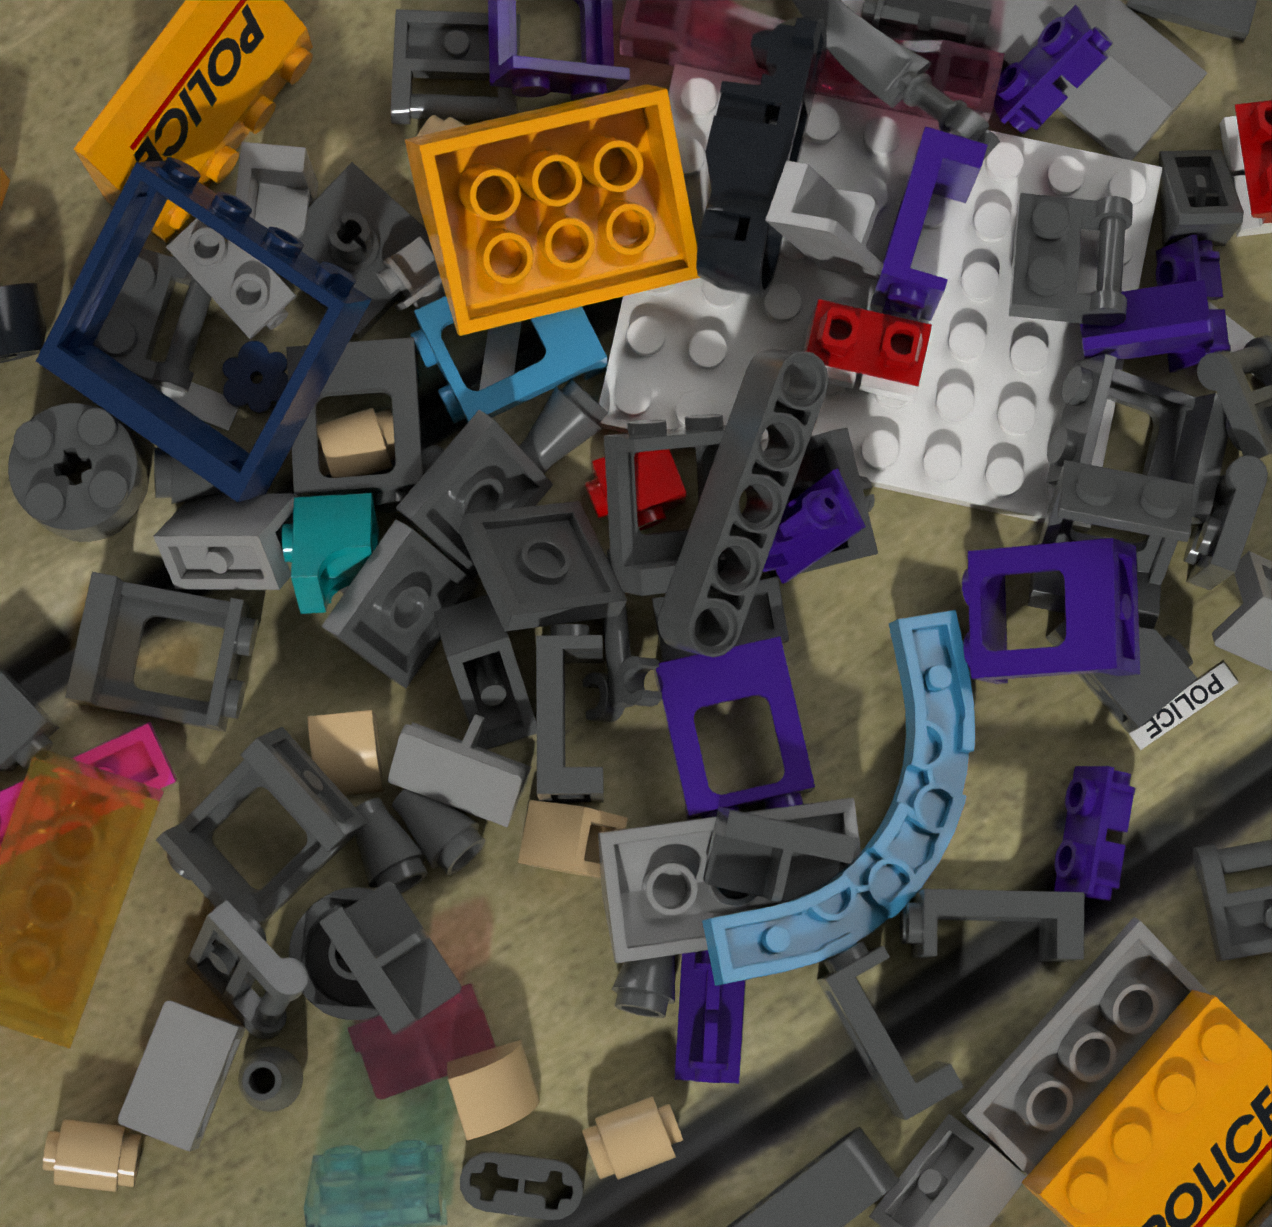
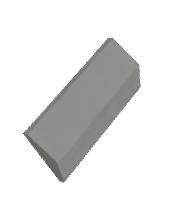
M947 0L992 10L983 48L1006 67L1012 63L1020 62L1038 44V39L1043 29L1055 18L1064 17L1076 4L1081 9L1091 28L1098 27L1109 37L1113 44L1106 51L1108 55L1107 60L1078 88L1074 87L1062 75L1054 82L1068 97L1058 110L1117 158L1132 161L1207 75L1205 70L1120 0Z
M854 798L746 812L856 837L857 841L853 860L861 852ZM716 816L598 833L602 898L615 963L708 950L702 920L771 907L786 902L771 901L757 895L710 886L704 882L703 876ZM840 862L838 873L850 863Z
M1133 917L962 1108L961 1112L994 1147L1027 1176L1192 990L1210 993L1139 919Z

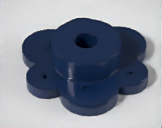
M259 341L245 343L239 350L238 358L231 357L227 359L222 367L223 373L228 379L223 387V395L226 401L234 407L249 405L250 409L258 414L267 412L271 407V401L278 402L288 384V375L285 373L287 369L285 355L281 352L269 353L267 347ZM255 376H263L260 383L255 384L252 382Z

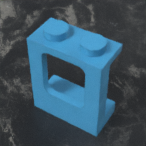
M446 296L414 311L420 330L411 333L410 336L414 337L416 349L425 367L429 368L435 364L438 365L447 383L446 386L438 389V393L454 424L463 419L468 423L478 410L493 418L580 375L586 381L607 371V355L581 306L532 318L531 321L546 350L544 358L540 362L482 390L472 391L463 383L441 338L444 328L454 323Z

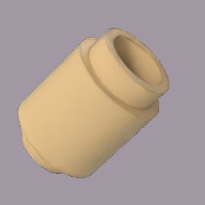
M371 407L317 425L320 473L323 476L331 474L332 478L366 476L393 467L391 461L395 460L393 415L390 408L375 413L374 408Z
M653 1096L596 1117V1125L582 1130L600 1180L614 1174L619 1180L676 1158L671 1145L683 1141L670 1103L657 1108Z
M64 1119L60 1132H48L44 1149L43 1170L54 1171V1185L117 1192L119 1186L135 1187L141 1154L142 1135L127 1133V1127Z

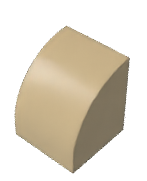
M372 710L307 716L312 760L345 796L384 792L377 715Z
M530 800L518 863L601 879L598 833L626 829L628 818L583 806Z
M522 1040L447 1062L449 1085L467 1141L493 1133L521 1120L539 1104L540 1099Z

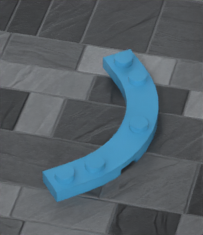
M956 610L902 618L889 623L904 698L906 740L898 786L878 830L866 847L852 861V864H849L830 881L810 893L779 905L702 920L715 986L790 971L818 963L848 950L856 945L859 940L872 933L887 919L896 916L923 887L939 864L955 833L967 796L963 795V789L967 776L969 753L973 752L975 747L974 700L969 668L964 658L963 641Z

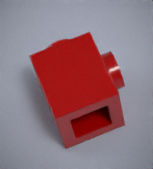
M670 449L635 453L637 523L640 532L666 521L667 517L664 511L686 503L687 492ZM605 456L592 461V473L595 479L585 483L598 518L608 515Z

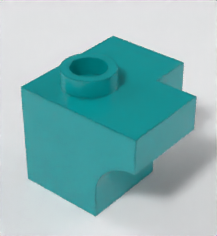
M371 493L294 497L293 523L283 524L282 548L285 562H292L291 580L300 614L325 613L332 597L339 590L350 586L379 544V527Z

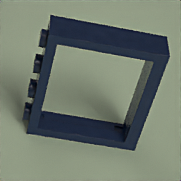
M167 157L165 161L136 162L36 362L236 502L264 495L270 488L372 299L354 287L356 279L346 270L328 262L320 264L303 253L304 244L297 237L277 227L266 228L251 218L252 209L244 201L225 192L214 193L198 182L201 177L200 173L187 163L172 157ZM167 199L328 307L250 453L93 345Z

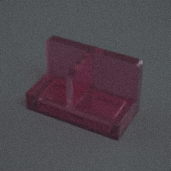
M474 983L462 986L459 994L397 1035L392 1034L381 1016L347 1028L355 1052L361 1053L375 1096L380 1100L448 1076L447 1062L496 1047Z

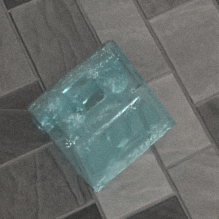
M403 1140L392 1144L388 1149L362 1151L361 1148L353 1145H342L330 1148L322 1155H313L304 1203L306 1227H429L448 1225L446 1198L443 1199L445 1173L443 1144L427 1145V1143L421 1140Z

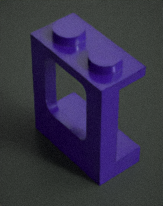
M488 0L490 86L512 88L514 95L526 98L542 97L550 92L570 94L571 101L614 92L630 80V68L614 66L612 0H574L580 8L581 62L517 56L516 0Z
M925 126L884 256L883 267L871 300L872 304L883 307V314L918 322L920 318L932 320L944 294L948 279L910 268L932 194L962 203L967 202L981 170L987 144Z
M1115 538L968 551V569L963 573L962 592L965 602L969 605L970 631L965 635L963 651L965 661L971 669V679L994 684L1008 683V679L1087 673H1106L1114 676L1140 674L1137 552L1135 545ZM1060 571L1065 579L1066 638L1063 643L1056 647L1007 650L1005 575Z
M781 636L734 646L726 654L718 657L698 654L659 663V667L654 670L658 691L662 692V703L684 796L687 819L717 816L718 807L739 811L741 807L763 802L765 809L804 804L801 794L812 792L815 788V783ZM751 696H761L767 700L770 707L784 775L776 783L722 795L716 794L708 785L695 728L694 715L702 707Z

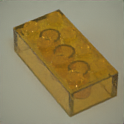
M43 748L33 756L0 847V1026L69 1049L71 1048L165 791Z

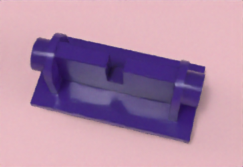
M1076 4L1064 17L1055 18L1043 29L1039 36L1038 44L1020 62L1012 63L1006 67L998 76L994 89L988 94L1000 121L1004 124L1009 121L1022 134H1025L1031 127L1038 130L1068 98L1066 93L1054 83L1061 75L1074 87L1078 88L1108 58L1106 51L1113 42L1098 27L1091 28L1081 9Z
M1190 235L1156 251V282L1158 286L1205 279L1208 300H1218L1224 297L1219 262L1220 253L1213 251L1212 241H1198L1197 235ZM1209 309L1214 331L1213 347L1167 353L1170 373H1175L1198 364L1201 358L1209 353L1219 350L1231 352L1225 309Z
M838 469L828 473L786 504L762 572L776 570L781 583H787L866 527Z
M1075 766L1073 780L1068 785L1065 795L1067 816L1063 840L1055 855V871L1057 876L1054 892H1084L1085 897L1111 901L1112 890L1120 888V876L1126 845L1105 840L1107 829L1128 833L1133 797L1136 790L1135 787L1130 786L1131 774L1115 771V767Z
M708 950L682 954L674 1080L739 1084L745 980L715 986Z

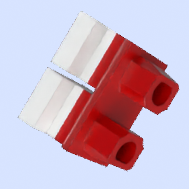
M1272 100L1235 104L1236 116L1224 117L1219 125L1224 158L1244 211L1243 223L1236 231V237L1272 233Z
M818 299L810 316L803 351L814 353L823 361L827 368L829 384L852 389L856 374L860 373L862 377L859 391L914 403L932 325Z

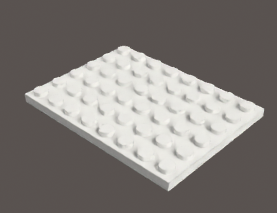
M675 64L668 95L698 248L702 220L712 192L705 150L714 115L716 116L721 97L720 88L722 81L760 85L761 82ZM815 93L798 163L809 164L833 188L870 194L878 202L879 210L866 248L883 263L924 128L926 126L939 130L938 121L934 118ZM991 131L998 137L1000 142L983 160L981 170L967 202L962 203L932 194L910 267L948 279L944 294L932 320L919 319V322L931 324L932 329L914 403L859 391L862 374L857 373L852 389L828 383L827 392L811 437L832 430L848 428L859 476L867 477L873 487L1044 523L1056 486L1046 483L1050 467L1047 459V450L1053 434L1060 426L1065 402L1062 399L1064 381L1070 370L1074 367L1075 362L1084 359L1080 323L1009 316L1016 214L1020 193L1098 201L1103 197L1119 196L1130 200L1133 204L1132 225L1125 230L1122 291L1136 290L1139 288L1163 167ZM1081 229L1077 294L1092 295L1096 293L1100 231ZM783 236L774 279L769 292L764 298L722 290L702 278L623 296L599 405L608 414L599 425L604 429L628 433V422L666 420L667 429L685 428L686 416L721 414L723 415L724 425H727L746 369L753 357L761 351L770 349L803 351L810 316L818 299L882 313V306L871 303L877 280L821 270ZM1124 359L1116 361L1115 369L1122 371ZM788 368L786 369L783 377L785 391L789 387L790 374ZM1108 399L1091 465L1103 467L1116 403ZM766 429L761 439L762 451H765L769 440ZM1074 521L1072 525L1073 530L1087 532L1091 528V524Z

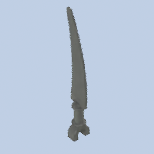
M792 0L803 17L824 19L825 29L827 30L828 51L857 81L888 106L893 108L902 99L909 107L917 105L938 121L940 131L987 144L984 159L1000 142L998 137L987 129L990 126L987 121L968 108L964 101H953L932 85L931 77L925 73L931 65L930 61L880 32L841 0Z

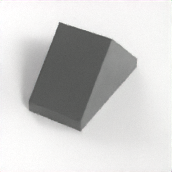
M1222 150L1160 151L1159 166L1163 167L1160 178L1163 247L1190 235H1197L1198 241H1212V246H1225L1242 225L1244 211Z

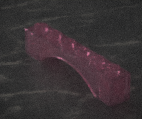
M627 0L620 27V55L670 66L679 64L761 82L763 74H770L769 71L757 67L750 46L754 33L765 29L773 31L778 24L785 20L750 10L728 0ZM894 40L903 47L930 61L931 65L925 73L931 77L934 87L953 101H964L968 108L975 111L988 123L992 114L1005 53L946 40ZM827 49L823 72L819 74L815 94L937 121L917 105L909 107L904 103L903 99L895 107L891 108L857 81Z

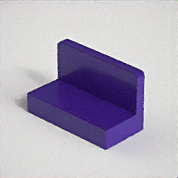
M1205 279L1122 291L1121 294L1127 298V315L1123 323L1115 326L1080 324L1084 359L1108 354L1117 357V360L1213 347L1214 331L1212 320H1210Z

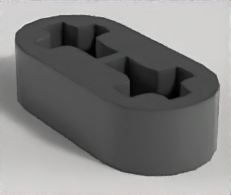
M484 1151L473 1156L463 1167L460 1176V1190L465 1200L472 1207L485 1212L544 1220H560L571 1215L579 1206L583 1195V1181L578 1171L570 1163L559 1159L499 1151ZM492 1162L498 1164V1175L519 1179L518 1190L497 1189L493 1199L487 1200L481 1198V1187L471 1184L472 1173H482L486 1163ZM550 1171H558L563 1173V1184L573 1186L572 1197L561 1198L558 1208H550L546 1206L545 1195L525 1191L526 1180L545 1182L550 1175Z

